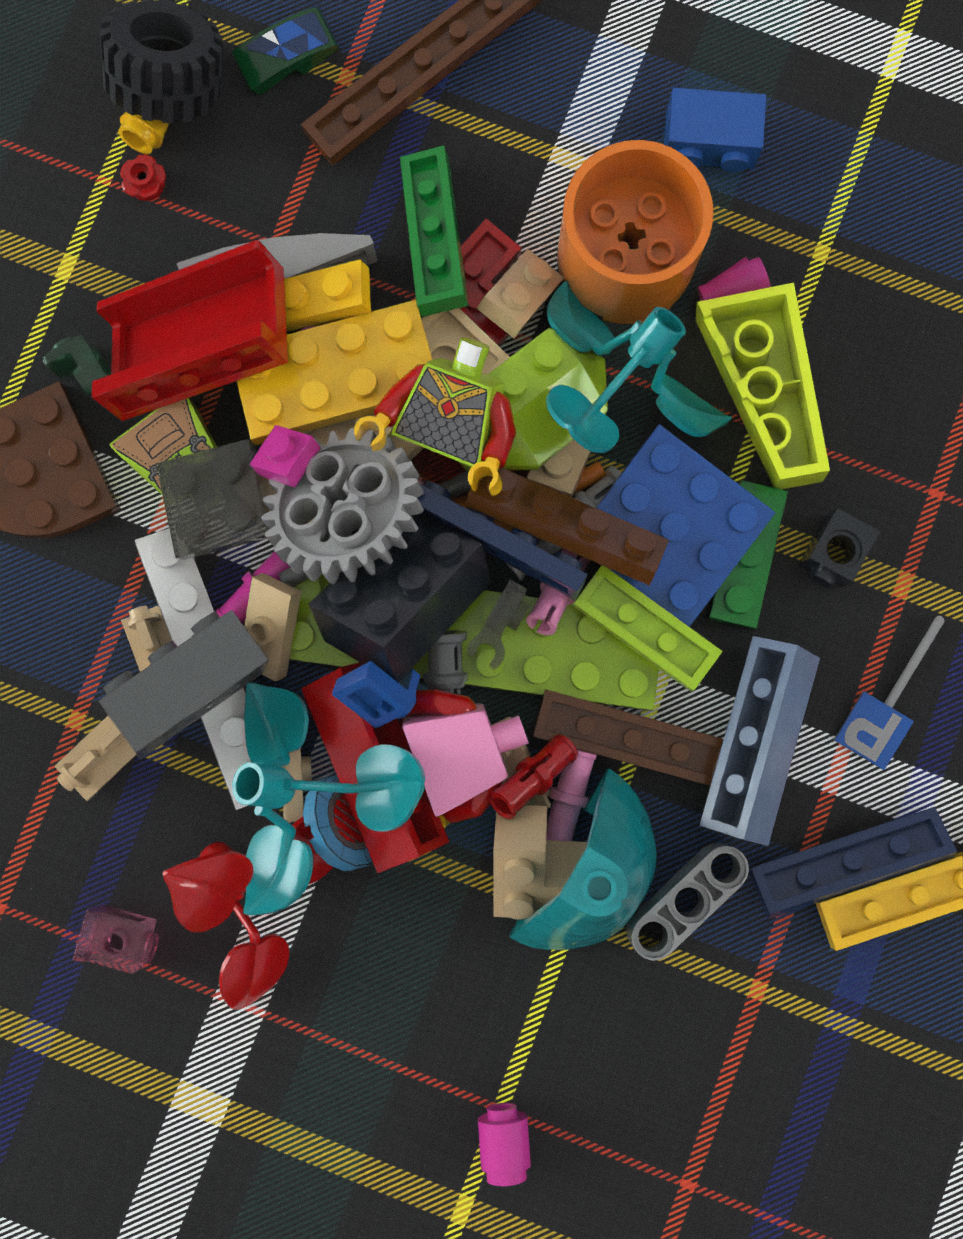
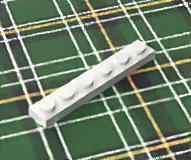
M181 525L135 540V545L171 640L177 646L191 638L194 634L191 628L197 622L214 612ZM244 688L201 717L236 810L248 805H242L235 799L232 791L233 777L242 764L251 762L245 739L244 715L246 694Z

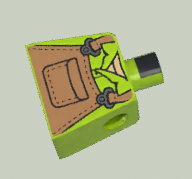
M190 398L154 410L109 444L123 460L174 505L181 503L190 496L202 513H205L217 507L225 499V494L213 478L227 467V464L198 408Z

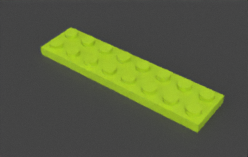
M323 574L315 582L309 578L294 587L302 592L289 660L335 667H344L358 663L359 661L323 640L310 609L309 603L329 584V581ZM484 590L448 629L467 632V640L462 642V669L468 674V681L465 682V685L543 696L545 689L597 704L654 711L659 668L572 606L573 603L567 605L557 624L555 633L552 635H542L536 632L542 620L539 619L533 629L526 622V618L534 608L538 598ZM428 651L412 667V669L420 674V679H423V674L428 672Z

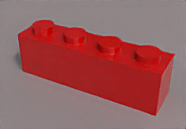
M360 662L340 667L301 689L340 783H358L356 776L357 760L362 753L371 747L382 744L394 745L412 753L398 719L374 728L332 695L336 680L364 665ZM425 789L410 818L401 827L388 832H378L366 827L360 821L356 812L358 793H344L377 873L416 859L450 842L439 816L435 817Z

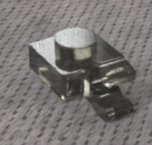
M510 579L481 632L470 641L467 648L468 656L473 658L477 649L481 645L486 644L492 646L495 650V657L491 661L489 668L496 670L502 664L505 649L501 637L508 627L516 631L530 608V605L523 602L527 594L525 587Z

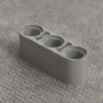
M719 842L711 843L702 848L645 902L628 922L626 928L627 938L636 952L643 958L653 961L661 960L670 955L743 885L749 872L748 861L744 854L732 846ZM719 854H729L733 862L731 873L724 879H715L711 872L712 861ZM684 888H694L698 895L697 905L689 912H678L675 907L676 895ZM648 922L660 923L663 929L662 938L653 946H645L639 942V931Z

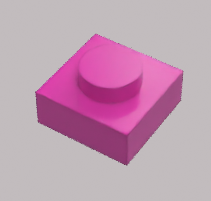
M275 425L249 465L259 476L295 488L306 472L307 464L319 452L321 447L310 435Z

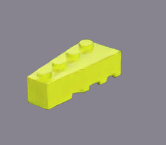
M794 283L697 302L695 321L773 487L786 489L823 482L830 468Z

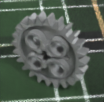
M350 428L345 440H340L335 431H330L328 444L323 446L314 437L321 448L307 464L306 472L295 488L270 479L269 484L277 494L263 497V502L270 510V512L261 516L262 521L269 528L265 536L274 546V552L296 574L304 571L310 580L314 582L323 574L330 584H334L338 579L340 571H343L351 582H355L357 568L363 566L372 576L375 574L374 561L381 558L389 564L393 562L392 556L388 551L392 546L402 549L408 547L401 534L403 531L417 532L418 526L411 515L423 513L424 509L418 497L424 494V490L417 479L419 474L412 461L409 460L402 447L395 448L389 437H387V442L381 450L372 451L370 445L376 438L372 430H369L362 440L360 439L359 441L355 438L354 428ZM359 529L357 533H355L352 536H349L353 531Z

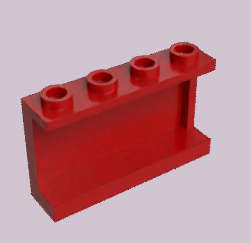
M258 240L97 302V313L112 326L111 375L92 381V398L121 421L288 363L284 268Z

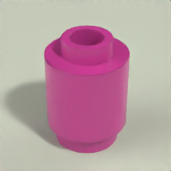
M513 1103L492 1104L487 1107V1113L478 1117L481 1170L486 1173L487 1182L494 1186H512L523 1183L527 1179L526 1170L531 1166L527 1114L517 1111V1106Z

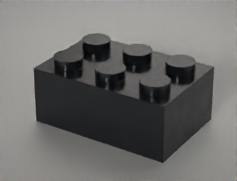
M421 513L411 515L418 526L417 532L403 531L401 534L408 547L402 549L392 546L388 550L393 559L391 564L384 562L381 558L374 561L375 574L372 576L363 566L357 568L355 582H351L344 572L341 571L337 581L334 584L329 583L309 603L323 640L362 664L372 661L397 682L412 669L491 584L482 543Z

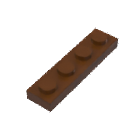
M504 468L498 469L503 483L499 494L491 496L489 492V485L493 479L492 476L482 477L478 482V488L475 492L472 488L470 489L465 506L649 586L669 542L668 539Z
M547 689L544 691L532 734L533 737L551 741L555 735H563L574 744L576 749L709 786L712 783L724 740Z

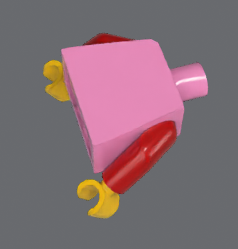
M437 689L416 690V703L411 712L408 713L410 716L404 718L402 727L412 754L423 767L425 773L424 786L435 817H440L445 829L450 823L476 818L485 812L491 804L489 801L490 793L498 789L503 784V780L508 777L501 753L529 744L519 716L491 725L484 704H475L468 696Z

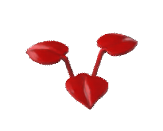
M301 817L293 824L296 830L294 840L303 841L311 848L313 855L312 876L309 882L311 884L324 877L333 866L328 865L315 852L310 842L314 838L310 826L305 827L304 818ZM214 842L208 845L198 858L164 870L163 877L171 895L175 916L186 930L196 933L210 930L224 922L233 910L247 930L250 943L237 945L228 952L222 963L219 975V988L223 1000L231 1009L240 1010L243 1006H248L258 1000L278 982L288 965L289 946L284 938L274 933L260 939L258 929L250 917L243 913L244 908L239 902L243 898V893L246 892V887L252 879L253 865L250 859L246 857V854L234 851L224 842Z

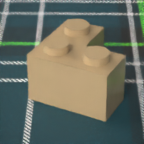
M525 805L516 813L513 819H505L496 812L493 849L494 917H508L517 920L530 917L561 892L586 849L587 842L546 840L547 806Z

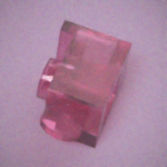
M105 905L89 909L85 914L73 960L79 962L88 961L133 974L143 968L145 963L150 964L155 955L159 935L153 934L157 919ZM113 934L119 935L123 940L121 951L110 947Z

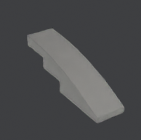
M318 233L258 240L283 266L284 279L359 259L366 265L377 262L374 244L370 235ZM247 243L223 247L176 264L180 270Z

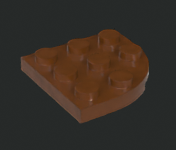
M60 381L0 408L1 531L26 538L57 537L76 531L121 510L68 391Z

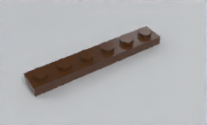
M458 0L301 124L303 133L331 166L335 165L543 0Z

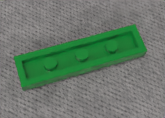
M445 146L401 156L400 163L415 295L419 312L424 317L469 306L450 163Z

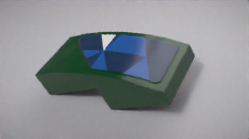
M313 7L271 25L242 43L232 53L250 89L261 96L295 69L305 75L340 48L320 9Z

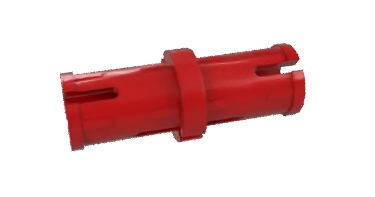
M555 735L536 755L522 759L516 766V773L498 789L490 793L489 801L494 810L505 819H513L516 813L533 797L544 795L551 789L553 779L577 759L578 752L574 744L563 735Z

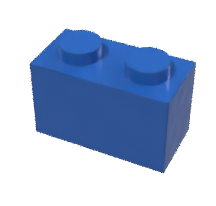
M673 87L666 110L664 145L682 153L696 167L701 165L716 166L728 172L754 169L763 149L766 94Z

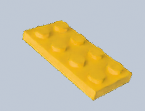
M416 300L287 334L288 363L237 381L250 439L255 446L263 444L275 425L303 433L373 414L376 406L396 382L416 365L426 364L432 360Z

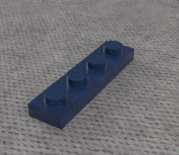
M426 481L425 485L420 484L424 490V494L418 497L424 509L421 514L482 543L485 552L576 601L587 578V573L580 570L582 564L578 560L561 551H556L553 556L538 548V540L529 533L515 527L509 532L494 524L495 518L469 507L466 509L451 501L452 494L432 481Z
M932 807L752 867L750 869V876L767 917L770 919L952 858L957 853V850L936 808Z

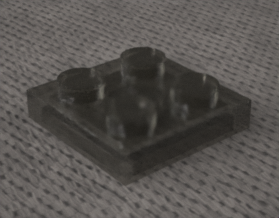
M246 439L156 463L176 559L186 560L267 539L265 533L269 528L261 519L262 515L269 512L268 507L263 502V497H266L262 476H259L249 465L256 455L254 442Z

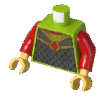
M462 337L454 361L437 358L428 361L426 364L416 365L389 389L374 409L375 417L365 416L356 422L354 427L356 440L359 441L369 429L377 430L379 434L370 446L372 451H379L387 442L386 427H393L391 435L471 466L468 472V481L474 492L477 490L478 482L482 477L492 476L493 479L489 485V492L491 496L499 494L503 483L498 469L505 467L517 430L510 400L503 394L504 382L482 373L490 347L480 341Z

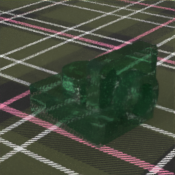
M82 334L58 341L52 347L51 352L41 358L46 368L59 378H64L73 373L80 386L88 395L92 394V381L111 375V371L98 349Z

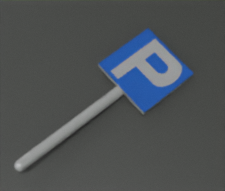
M937 616L885 702L883 703L863 691L833 739L882 770H885L914 722L893 709V706L945 621L942 616Z

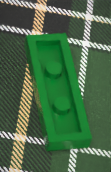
M741 480L740 486L776 513L711 598L707 619L755 630L758 625L788 491Z

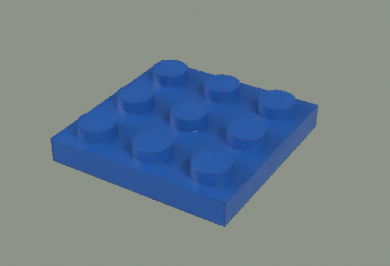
M660 424L656 426L596 506L597 509L669 540L650 586L617 571L610 570L689 627L776 513Z

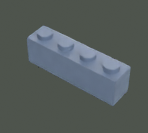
M756 636L752 637L700 826L766 846L769 845L820 661L819 657L799 645Z

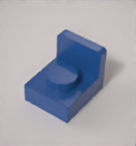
M370 661L339 677L336 680L332 695L374 728H378L394 719H401L411 712L416 703L415 694L420 674L411 669L397 682Z

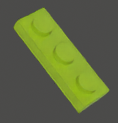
M601 565L572 605L690 692L697 688L723 652L603 565Z

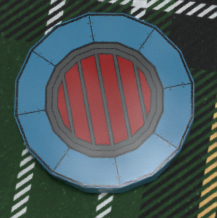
M336 772L319 780V782L340 783ZM309 791L305 797L303 818L305 827L310 826L314 836L310 842L315 852L328 865L342 871H352L371 865L373 861L345 794Z

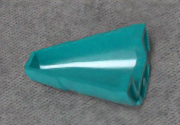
M606 768L589 797L587 807L583 808V810L594 816L585 851L561 892L530 917L517 920L509 934L513 940L532 948L544 950H570L597 944L619 932L631 920L643 902L652 883L656 868L657 853L653 828L637 794L624 779L611 769Z

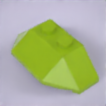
M548 328L487 374L504 382L503 394L510 400L517 430L508 459L503 468L507 470H537L574 441L569 430L561 427L549 413L546 405V396L553 387L565 385L581 392L593 404L607 388L605 359L602 356L597 355L593 350L580 352L574 349L553 328ZM608 401L599 410L605 415L608 411ZM457 461L466 471L470 470L471 466Z

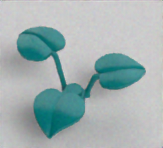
M568 281L564 282L552 295L547 306L549 324L574 349L580 352L593 350L597 355L602 356L611 353L614 348L630 340L631 344L628 347L631 360L593 404L581 392L565 385H557L547 394L546 405L549 413L561 427L569 430L570 435L579 445L592 452L604 453L611 450L618 442L619 429L617 425L599 410L638 365L650 368L653 364H659L651 384V389L659 395L656 399L657 407L668 420L683 432L694 437H704L725 426L731 420L732 416H728L716 409L677 380L665 375L669 362L676 355L673 348L686 334L685 326L672 312L663 307H655L643 322L637 320L630 329L614 338L609 328L592 311L585 308L579 302L569 287Z
M247 683L244 721L246 747L251 762L242 764L235 772L232 781V791L235 799L240 804L256 806L254 809L255 815L264 816L275 824L266 826L256 832L250 841L246 857L250 859L253 865V876L246 887L243 913L246 915H265L285 909L299 899L310 882L313 869V855L309 845L303 841L294 840L296 834L295 827L272 809L281 808L290 802L294 797L295 790L358 793L356 812L360 821L371 830L388 832L401 827L413 814L425 789V773L421 763L412 753L398 746L382 744L369 748L359 756L356 764L358 783L294 780L283 766L288 765L290 762L288 753L301 748L306 739L309 722L306 705L301 697L290 690Z

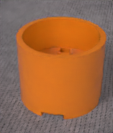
M630 140L606 146L591 155L577 169L565 195L557 250V264L559 274L564 277L562 283L568 281L573 294L585 308L602 316L603 320L607 322L634 324L637 320L643 322L655 307H663L669 310L681 297L690 283L710 236L713 223L711 193L698 168L682 153L669 146L653 141ZM623 241H629V244H630L631 248H636V249H629L628 243H627V242H623Z

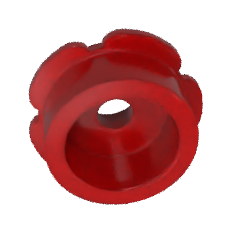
M144 154L138 155L136 159L127 160L123 164L120 176L123 179L121 185L126 194L141 201H151L160 196L164 190L166 173L163 166L156 163L154 157ZM145 173L146 178L139 180V175Z

